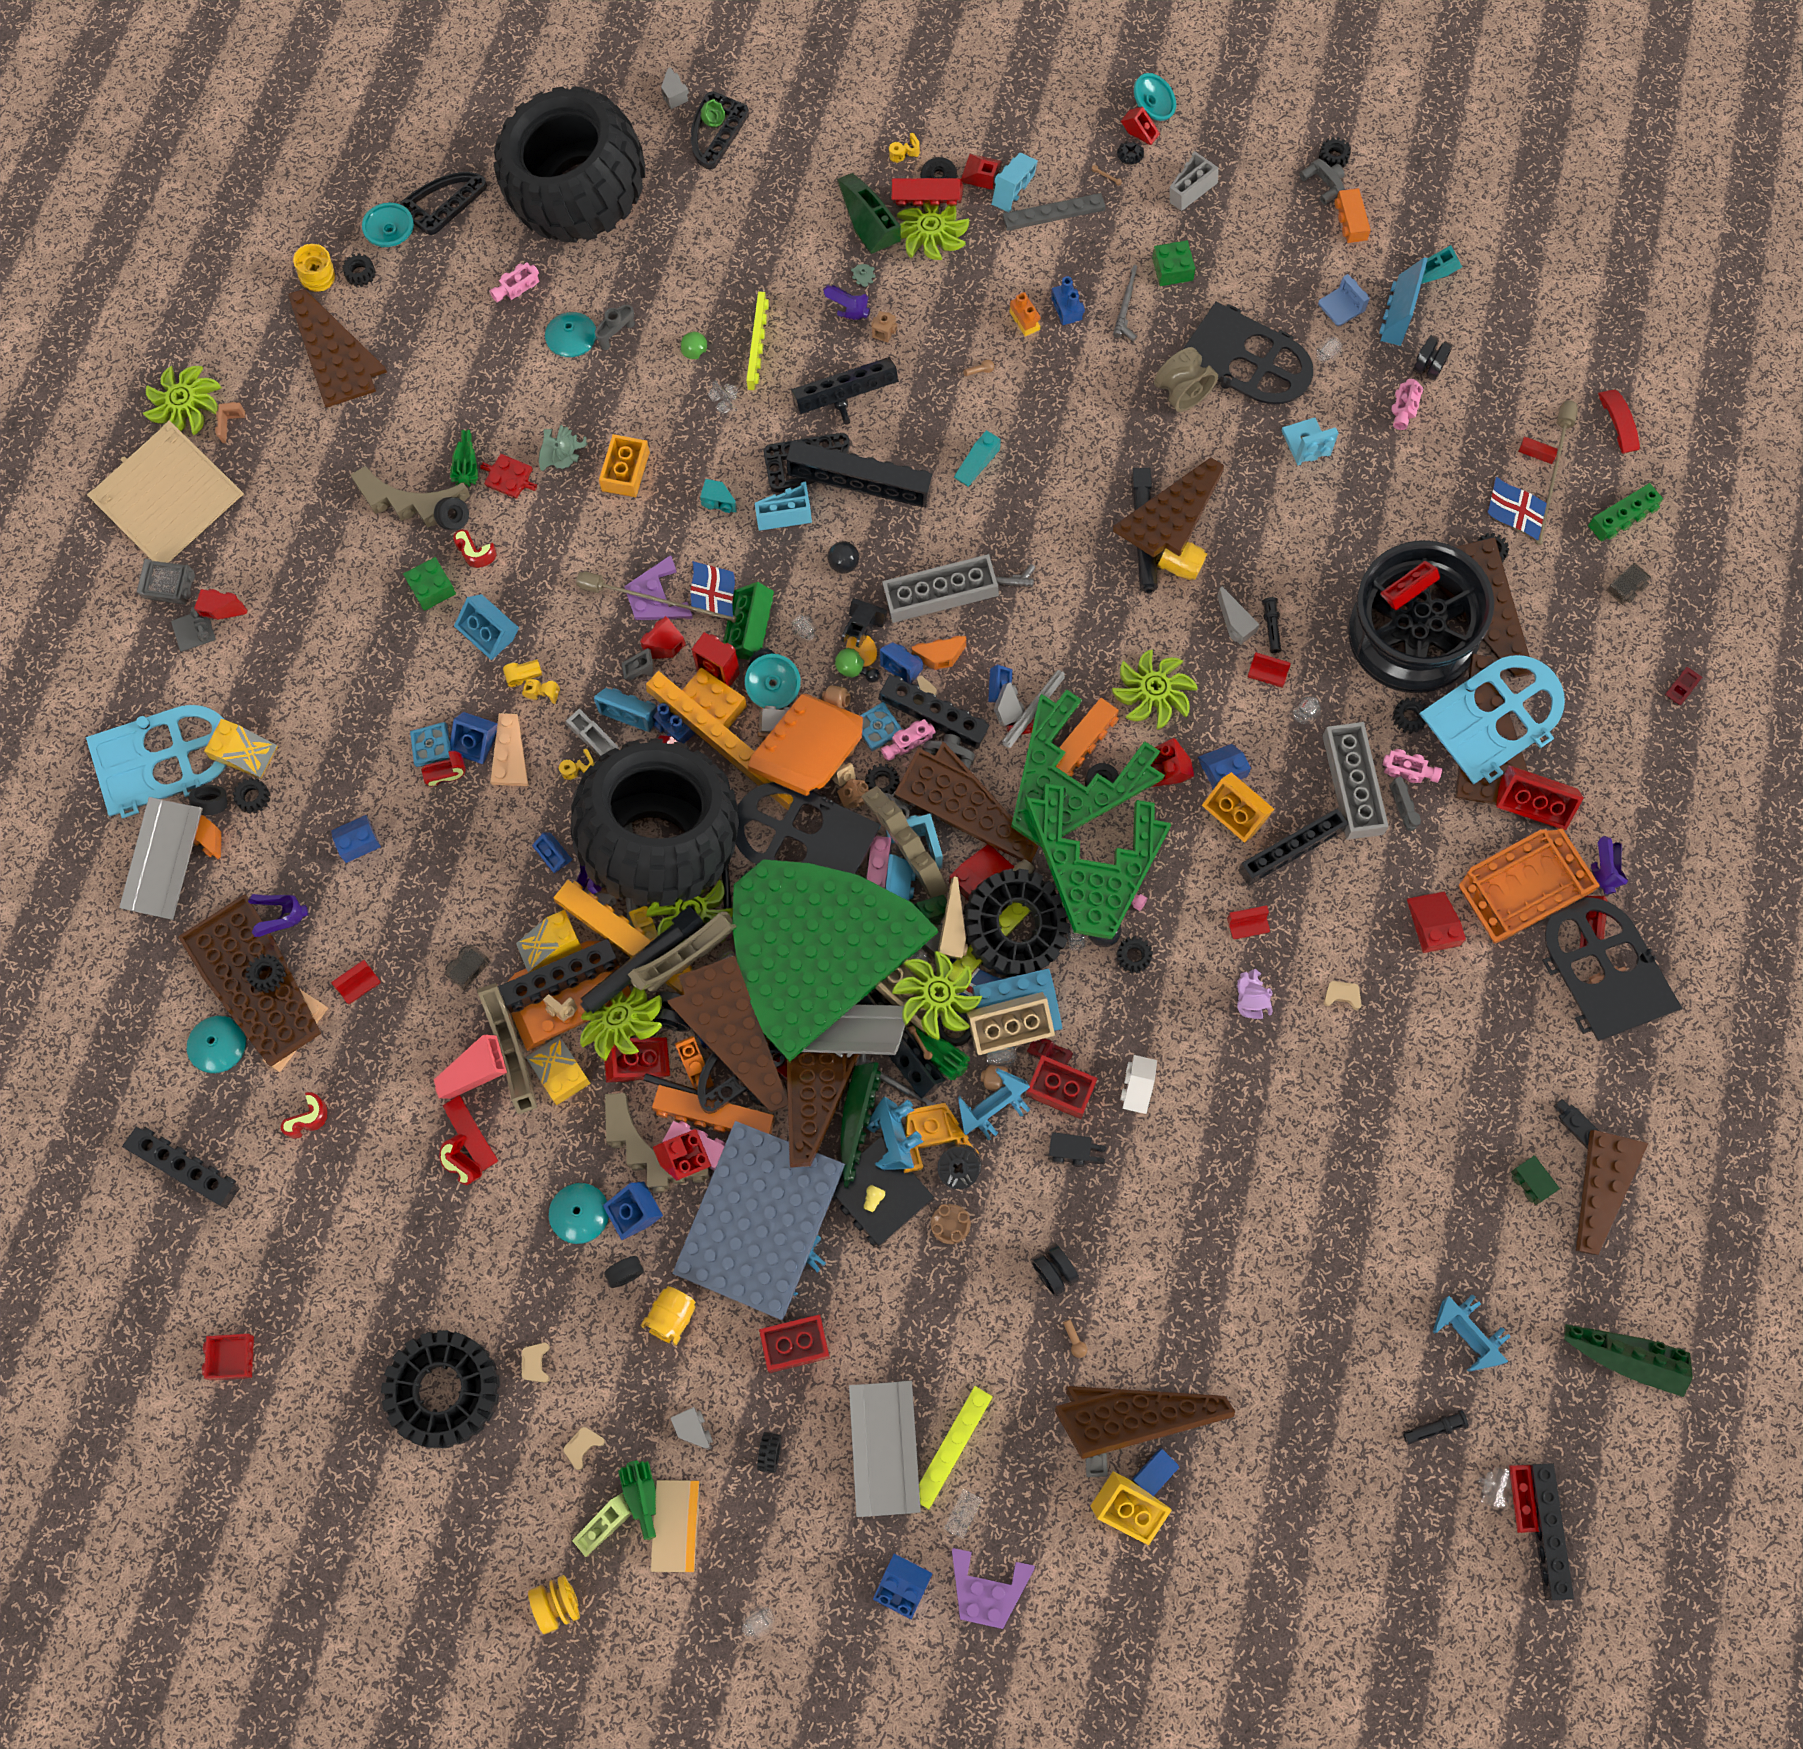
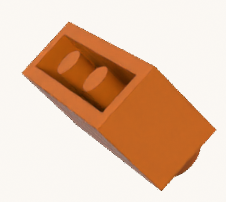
M1360 189L1339 191L1335 199V208L1339 210L1338 219L1343 225V237H1346L1347 243L1367 241L1371 229Z

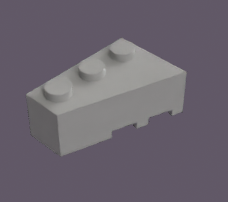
M1194 151L1189 162H1186L1183 171L1178 174L1170 186V203L1179 210H1184L1218 183V167Z

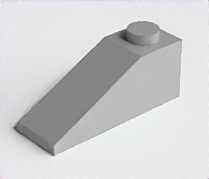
M1222 586L1217 597L1230 638L1241 645L1257 633L1260 624Z

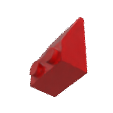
M987 844L963 862L949 876V884L953 877H958L960 894L968 900L971 892L985 879L1003 870L1013 869L1014 866L992 846Z
M1445 891L1407 899L1423 953L1458 947L1464 943L1466 937L1461 921Z
M667 1037L646 1038L643 1040L630 1038V1041L639 1051L635 1054H623L614 1044L607 1060L604 1061L606 1083L644 1080L646 1073L660 1078L670 1076Z

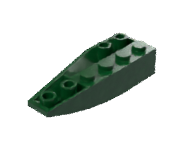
M853 173L838 178L837 182L853 229L870 254L901 242V226L872 189Z
M877 1062L854 1067L844 1104L841 1127V1163L845 1164L842 1175L844 1187L847 1188L850 1181H854L856 1169H853L855 1162L859 1163L861 1151H859L860 1144L864 1145L866 1133L863 1131L865 1126H869L871 1115L868 1114L869 1109L874 1108L876 1091L879 1090L881 1082V1071L878 1070L879 1063Z
M1568 1324L1564 1326V1340L1599 1364L1639 1383L1681 1397L1685 1396L1693 1378L1691 1355L1689 1352L1645 1338Z

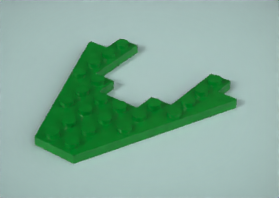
M1067 689L1056 703L1043 694L1039 697L1011 825L1012 828L1040 847L1041 844L1027 810L1025 800L1027 797L1043 800V786L1045 783L1064 786L1063 837L1162 781L1165 776L1151 767L1160 751L1146 741L1143 742L1114 783H1111L1097 773L1089 785L1085 787L1058 769L1056 766L1065 756L1066 752L1051 742L1082 701V699Z
M1045 783L1043 786V800L1027 797L1025 804L1073 932L1112 939L1171 827V823L1154 820L1155 803L1136 800L1134 803L1133 851L1116 848L1114 851V865L1079 859L1080 841L1062 838L1064 786Z

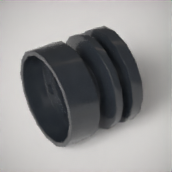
M960 1143L952 1145L944 1151L938 1161L937 1170L939 1178L952 1189L961 1190L968 1188L977 1180L981 1172L982 1162L980 1155L973 1147ZM955 1163H956L957 1165H959L960 1163H962V1164H963L962 1169H963L964 1171H961V1170H959L958 1172L955 1171V1168H956Z

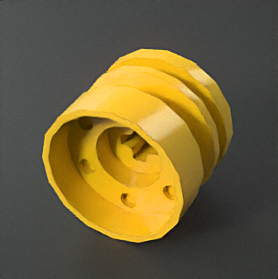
M307 244L298 248L294 253V266L300 283L304 288L309 291L319 292L331 287L336 275L329 252L324 247L318 244Z
M564 1575L558 1577V1585L555 1580H550V1592L543 1585L528 1590V1598L534 1618L544 1635L558 1629V1617H560L565 1625L570 1623L569 1615L573 1621L580 1619L576 1594Z

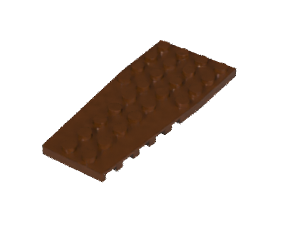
M244 894L179 935L178 938L206 984L221 1001L258 1053L271 1067L319 1036L321 1031L272 934L268 933L261 937H254L252 933L254 926L259 922H263L253 904L248 902V896ZM262 954L265 957L266 954L276 957L285 967L286 977H282L284 982H279L281 986L279 988L275 986V991L273 992L269 989V993L260 992L255 989L246 977V973H248L246 968H251L249 962L254 963L255 960L253 958L257 957L260 959ZM264 968L260 972L259 978L265 980L270 977L272 968Z

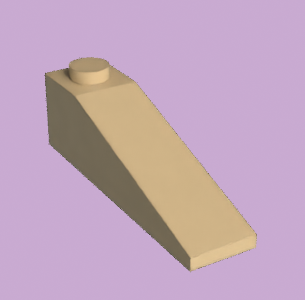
M953 877L950 883L938 952L943 953L949 958L960 960L963 955L966 956L968 944H965L966 936L958 877Z

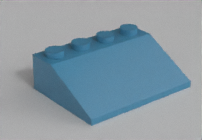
M1424 257L1399 274L1397 282L1393 281L1390 290L1393 292V295H1389L1387 306L1390 307L1389 310H1385L1383 320H1386L1385 324L1382 323L1379 334H1382L1380 341L1401 346L1413 316L1428 258Z
M1050 969L976 985L972 988L973 996H982L976 1009L1043 992L1048 1001L1054 1031L1063 1029Z

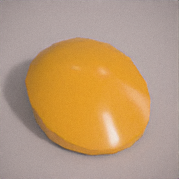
M867 635L860 648L856 647L857 638L850 636L847 640L846 648H852L859 652L860 657L864 660L863 667L872 665L877 657V648L874 641Z

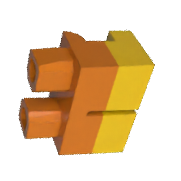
M1025 292L1017 295L1015 299L1010 301L1009 312L1015 322L1018 323V327L1024 336H1028L1040 330L1038 321L1041 317Z

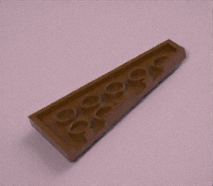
M1590 1130L1576 1251L1599 1255L1649 1143L1597 1130Z

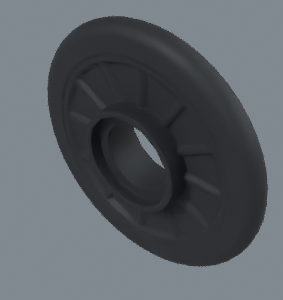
M935 157L928 160L923 165L920 173L921 178H937L934 176L937 171L943 172V176L940 178H957L955 165L944 157Z

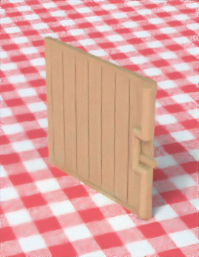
M171 421L163 425L157 433L128 459L122 457L121 461L123 463L87 494L152 561L169 563L244 495Z

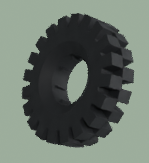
M1013 869L1003 870L988 877L971 892L968 897L969 902L965 904L963 910L965 915L963 920L964 928L967 934L965 942L973 948V951H971L972 955L976 960L980 958L983 961L982 965L987 969H995L997 974L1004 976L1010 974L1011 977H1015L1047 967L1049 963L1055 961L1061 954L1059 951L1065 947L1068 940L1065 938V935L1070 933V923H1066L1068 916L1065 908H1063L1060 894H1056L1054 891L1056 886L1050 880L1047 882L1043 881L1044 876L1036 872L1030 874L1028 873L1029 870L1018 869L1016 871H1013ZM1012 902L1020 903L1032 912V917L1035 920V929L1032 930L1033 935L1029 940L1023 939L1021 940L1022 942L1012 941V938L1008 939L1002 933V928L999 926V915L1002 914L1000 911L1005 904L1009 906Z
M437 1330V1333L427 1332L421 1334V1338L417 1340L413 1338L405 1343L406 1348L403 1351L398 1350L392 1357L395 1361L392 1366H387L384 1373L387 1376L386 1383H382L381 1394L385 1396L382 1406L383 1410L389 1415L387 1420L390 1425L398 1430L397 1433L404 1439L428 1448H451L453 1445H461L469 1441L472 1435H477L484 1429L483 1425L486 1421H490L494 1414L492 1411L493 1407L497 1405L499 1394H497V1387H500L499 1376L496 1375L495 1370H497L494 1360L489 1357L487 1350L475 1340L457 1332L453 1333L448 1330ZM437 1367H443V1369L447 1370L448 1367H451L456 1371V1377L460 1378L461 1391L458 1392L460 1394L459 1398L453 1406L449 1405V1409L441 1412L433 1409L431 1412L423 1405L425 1403L424 1400L420 1399L419 1389L422 1387L420 1384L427 1373H432L431 1370Z

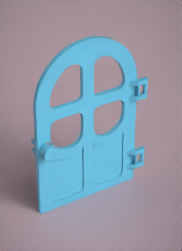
M1514 655L1495 661L1419 714L1473 784L1484 777L1491 783L1504 774L1500 766L1534 742L1539 748H1542L1554 739L1550 731L1557 725L1563 714L1565 698L1558 677L1547 665L1531 657ZM1509 668L1527 669L1534 674L1535 682L1520 693L1514 694L1501 679L1500 672ZM1485 682L1492 683L1504 699V704L1491 712L1479 709L1474 699L1475 690ZM1544 690L1551 697V709L1546 720L1538 724L1525 710L1523 702L1538 691ZM1510 711L1517 715L1527 729V733L1523 737L1513 741L1503 738L1496 730L1497 720ZM1546 735L1548 739L1541 742L1539 739ZM1495 770L1498 774L1491 778L1489 774Z
M185 705L149 717L140 716L134 722L86 737L108 815L113 816L120 813L123 819L138 814V807L146 805L149 797L164 799L182 792L185 797H188L190 793L188 790L202 786L221 774L227 765L217 761L203 773L194 774L188 754L193 750L207 746L221 718H224L210 708L199 705ZM184 717H198L210 722L212 731L206 736L185 742L183 741L178 722ZM167 725L173 745L158 752L146 750L144 738L147 732L154 727ZM177 757L183 774L182 779L166 785L156 781L153 776L154 766L160 761ZM131 809L134 810V811H131V812L125 814V811H128V810H131Z

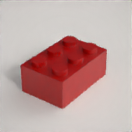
M703 632L691 649L697 672L702 668L731 687L740 674L735 648L729 643L724 644L719 641L715 635Z
M1042 1055L1030 1082V1088L1026 1092V1097L1082 1119L1098 1078Z
M820 1315L759 1329L769 1373L830 1359Z

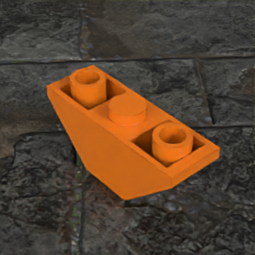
M954 636L947 640L938 639L927 644L918 643L912 646V655L919 656L923 664L933 670L952 667L966 648V636Z
M201 815L194 844L196 846L201 844L204 847L202 851L210 858L215 856L219 859L221 857V831L204 815Z
M694 1036L675 1043V1046L693 1088L698 1090L700 1074L705 1063ZM710 1076L707 1081L706 1089L711 1086H714Z

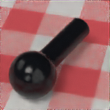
M845 399L834 403V406L837 410H840L843 423L848 425L850 423L846 409L848 401Z
M863 667L859 673L872 683L877 682L880 678V673L876 668L866 669Z

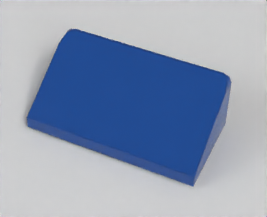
M998 664L990 669L988 702L996 703L1003 684L1010 682L1012 684L1013 669Z
M543 832L532 845L553 873H556L573 860L550 832Z
M1160 1448L1132 1480L1154 1496L1177 1471L1179 1465Z

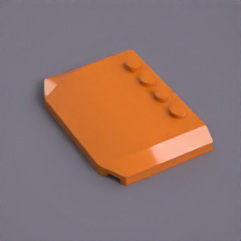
M801 694L753 753L748 764V771L807 796L811 790L815 788L819 790L827 784L862 738L863 717L809 694Z
M1546 829L1539 830L1474 865L1469 869L1458 887L1491 940L1496 944L1587 896L1599 888L1600 885L1564 830L1547 831Z
M586 941L580 945L582 949H585L601 941ZM601 959L594 960L592 964H597ZM617 966L611 972L601 973L592 980H585L574 988L562 990L556 996H551L561 1005L569 997L576 1003L577 1010L564 1022L556 1015L552 1017L545 1010L547 1006L543 1000L537 1004H530L519 1012H512V1018L526 1050L529 1051L544 1044L546 1040L588 1022L589 1020H582L581 1018L585 1010L580 1005L583 1002L580 998L620 966ZM582 967L576 968L574 972L580 971ZM525 968L515 973L509 981L527 974V969ZM559 975L556 980L562 979L564 975ZM546 983L539 984L538 988L544 987ZM629 985L622 990L626 998L631 994ZM527 991L521 992L519 996H524ZM610 1000L605 1005L610 1007L613 1003Z

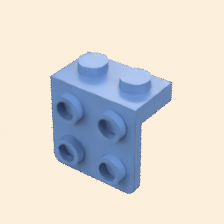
M1347 274L1342 278L1340 287L1320 299L1318 305L1337 326H1341L1363 313L1367 308L1370 298L1358 286L1357 282Z

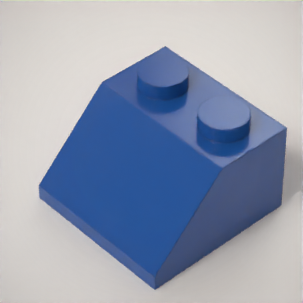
M892 642L880 649V666L893 675L901 677L908 684H912L923 670L922 659L915 654L912 655L907 652V649L900 644L897 645Z
M466 712L461 713L453 720L450 740L451 751H458L462 754L463 758L484 764L494 743L498 723Z
M1233 744L1198 757L1213 790L1220 780L1232 772L1239 779L1248 777L1251 770L1244 753Z
M367 815L331 830L335 846L345 863L381 847Z
M644 1181L629 1183L603 1205L621 1240L650 1227L663 1216Z

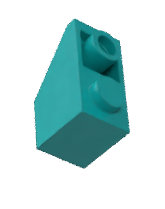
M705 479L700 495L701 505L707 509L715 508L726 513H736V501L724 483Z

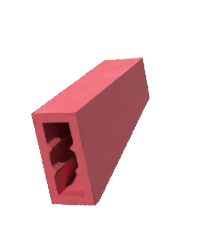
M481 1036L434 1079L438 1098H454L507 1073L497 1036Z

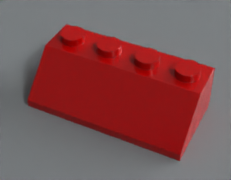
M892 178V201L897 206H906V203H913L914 206H923V203H930L931 206H940V203H947V206H956L957 203L962 201L964 186L960 178Z
M1509 765L1500 781L1496 807L1567 830L1584 797L1578 788Z

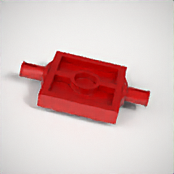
M500 453L493 466L485 462L480 466L481 470L489 472L484 482L485 486L515 499L518 498L520 492L525 488L532 491L537 489V484L529 482V476L533 470L532 466Z

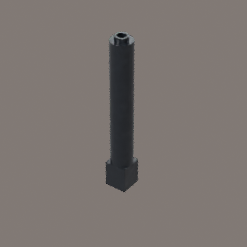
M1132 468L1131 486L1134 511L1152 499L1151 468ZM1137 547L1140 590L1144 591V593H1153L1158 588L1156 556L1152 557Z
M690 905L671 920L673 924L580 998L583 1001L580 1004L587 1013L590 1011L595 1013L631 984V978L628 974L633 969L658 959L701 929L705 923Z

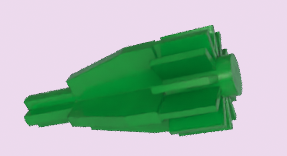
M469 429L461 431V442L459 441L456 444L452 455L450 478L451 482L456 481V485L464 483L471 487V483L475 485L478 479V469L475 451L471 442L472 434Z
M912 1025L916 1028V1033L927 1051L932 1053L930 1060L943 1075L951 1081H955L957 1076L960 1077L966 1072L969 1065L968 1062L970 1061L968 1055L959 1048L956 1049L949 1042L941 1038L939 1040L934 1039L928 1034L923 1033L915 1025Z
M638 1460L631 1461L626 1464V1467L618 1470L624 1500L634 1520L639 1519L643 1539L651 1540L656 1537L652 1516L656 1515V1489L650 1464L648 1461H641L640 1463Z

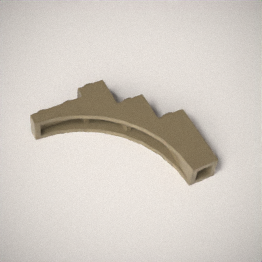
M366 466L350 474L355 485L375 514L384 512L389 506H392L401 521L410 519L415 513H418L427 528L437 525L434 518V508L438 501L446 497H455L465 502L470 497L464 483L439 492L412 493L395 489L383 483Z
M878 786L861 796L863 801L890 834L911 866L926 894L933 898L947 893L949 889L936 862L925 851L919 836L909 826L902 810Z
M727 911L720 912L671 951L642 967L633 969L628 974L631 978V983L640 990H658L673 975L682 973L696 959L705 957L729 936L733 929L736 928V925L733 924V919Z
M497 983L477 989L479 998L493 1035L497 1036L507 1071L506 1077L511 1100L517 1114L536 1109L537 1103L533 1082L526 1067L524 1053L517 1038L514 1021L509 1010H507Z
M625 1093L605 1094L606 1142L612 1148H622L626 1144V1163L632 1170L640 1171L647 1167V1187L649 1190H653V1193H664L665 1189H670V1181H673V1184H683L685 1180L701 1183L705 1182V1179H710V1171L706 1168L676 1181L659 1165L654 1150L646 1144L635 1129L629 1111L627 1095Z

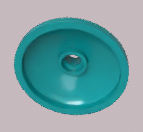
M1145 73L1135 81L1134 97L1138 107L1145 109L1151 119L1165 121L1175 113L1176 98L1174 92L1163 78L1153 73Z
M390 202L371 208L365 214L362 221L364 236L370 243L379 247H393L401 244L410 236L414 226L409 210L400 204Z
M562 313L554 317L547 325L545 341L553 353L562 357H577L585 354L593 347L596 341V327L594 322L582 313Z
M766 654L757 658L751 663L745 675V688L748 696L756 705L764 709L765 706H775L776 710L788 706L795 700L800 690L801 678L797 667L790 659L779 654ZM771 680H775L777 683L773 687L769 684Z
M212 1016L202 1020L193 1028L187 1040L189 1060L196 1068L206 1073H221L231 1069L240 1061L246 1048L245 1033L234 1019L227 1016ZM212 1038H215V1041L212 1044H210V1040Z
M575 1183L564 1187L555 1195L550 1204L549 1222L551 1228L559 1238L568 1243L583 1244L594 1240L604 1231L609 1220V1216L603 1207L608 1202L606 1197L598 1188L586 1183ZM575 1208H580L579 1214H574Z

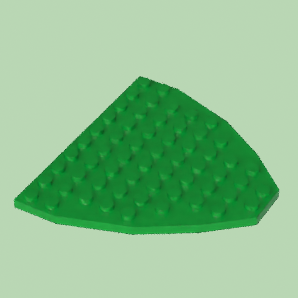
M763 859L734 884L733 924L736 925V928L733 929L737 963L751 998L750 1003L764 1035L789 1062L938 933V929L912 902L859 875L811 863Z

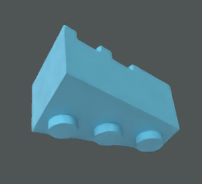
M1019 153L1015 158L1013 157L1010 164L1006 165L1000 174L998 173L994 183L996 186L991 205L1010 212L1013 200L1017 201L1019 199L1017 194L1021 189L1025 190L1034 176L1038 160L1023 153Z
M806 481L802 482L799 487L786 489L785 493L777 496L774 494L755 502L759 531L812 523Z

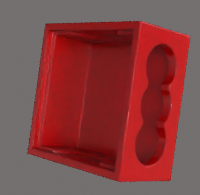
M250 1334L206 1336V1342L203 1344L205 1363L202 1365L204 1379L211 1381L252 1378L254 1336Z

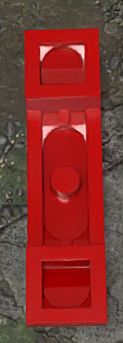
M1616 389L1598 393L1603 408L1608 409L1617 431L1618 437L1616 439L1622 454L1640 450L1636 425L1622 395Z
M459 1095L442 1105L456 1132L466 1136L464 1145L474 1162L481 1166L482 1171L499 1162L462 1097Z

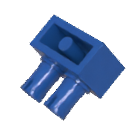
M1069 276L1064 277L1062 285L1052 288L1051 299L1062 326L1082 320L1083 313L1085 312L1083 303L1079 301L1078 291L1074 289L1072 285L1073 280Z
M661 703L658 705V712L652 716L653 726L658 732L661 733L663 731L667 736H672L676 741L683 744L695 734L692 729L682 722L678 715L670 712L667 704Z

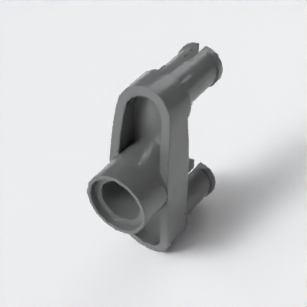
M1316 159L1311 162L1310 166L1300 171L1299 176L1302 181H1306L1316 174L1330 188L1329 191L1320 196V201L1324 205L1337 198L1339 191L1345 190L1341 181L1345 173L1339 164L1330 167L1323 160Z
M626 304L617 309L609 308L606 310L605 319L595 330V336L600 344V348L608 350L611 346L609 338L616 334L623 326L627 328L634 327L635 321L632 306Z
M946 734L943 741H926L922 750L932 755H936L942 742L946 743L968 769H970L971 764L974 762L975 754L959 746L961 738L956 735Z

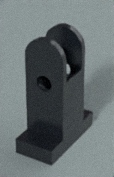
M853 598L849 610L851 619L843 631L841 641L845 643L849 636L857 638L856 647L860 648L874 625L883 628L887 610Z

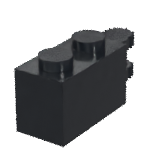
M1052 1132L1048 1160H1052L1054 1164L1070 1162L1075 1167H1084V1164L1088 1165V1163L1105 1164L1104 1158L1090 1156V1151L1105 1152L1106 1146L1091 1144L1092 1137Z

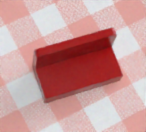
M1255 652L1247 677L1283 688L1291 663Z
M1268 906L1230 912L1227 921L1232 939L1269 933L1270 928L1267 920L1269 914Z
M363 960L331 983L349 1005L376 987L381 981L369 964Z

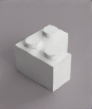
M1134 1055L1132 1062H1128L1124 1082L1128 1085L1127 1089H1122L1120 1100L1124 1101L1123 1109L1147 1113L1155 1082L1157 1060Z

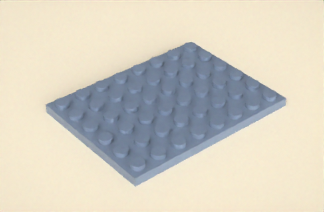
M735 1121L672 1274L783 1320L845 1164L816 1153L810 1167L790 1168L788 1141Z

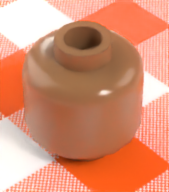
M831 685L826 691H823L822 700L845 709L850 704L851 696L845 687Z
M989 1065L986 1070L982 1071L981 1082H984V1087L987 1090L997 1091L1005 1086L995 1069L999 1068L1010 1073L1006 1067Z

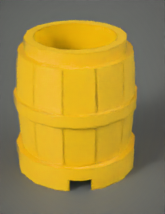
M1187 542L1180 556L1165 549L1157 567L1162 570L1166 569L1175 574V576H1180L1187 580H1195L1207 553H1205L1204 549L1194 545V543Z
M667 1286L659 1294L656 1301L653 1302L648 1316L641 1323V1327L645 1329L648 1326L651 1328L649 1333L667 1343L673 1340V1345L676 1346L681 1338V1333L690 1322L696 1302L683 1292Z

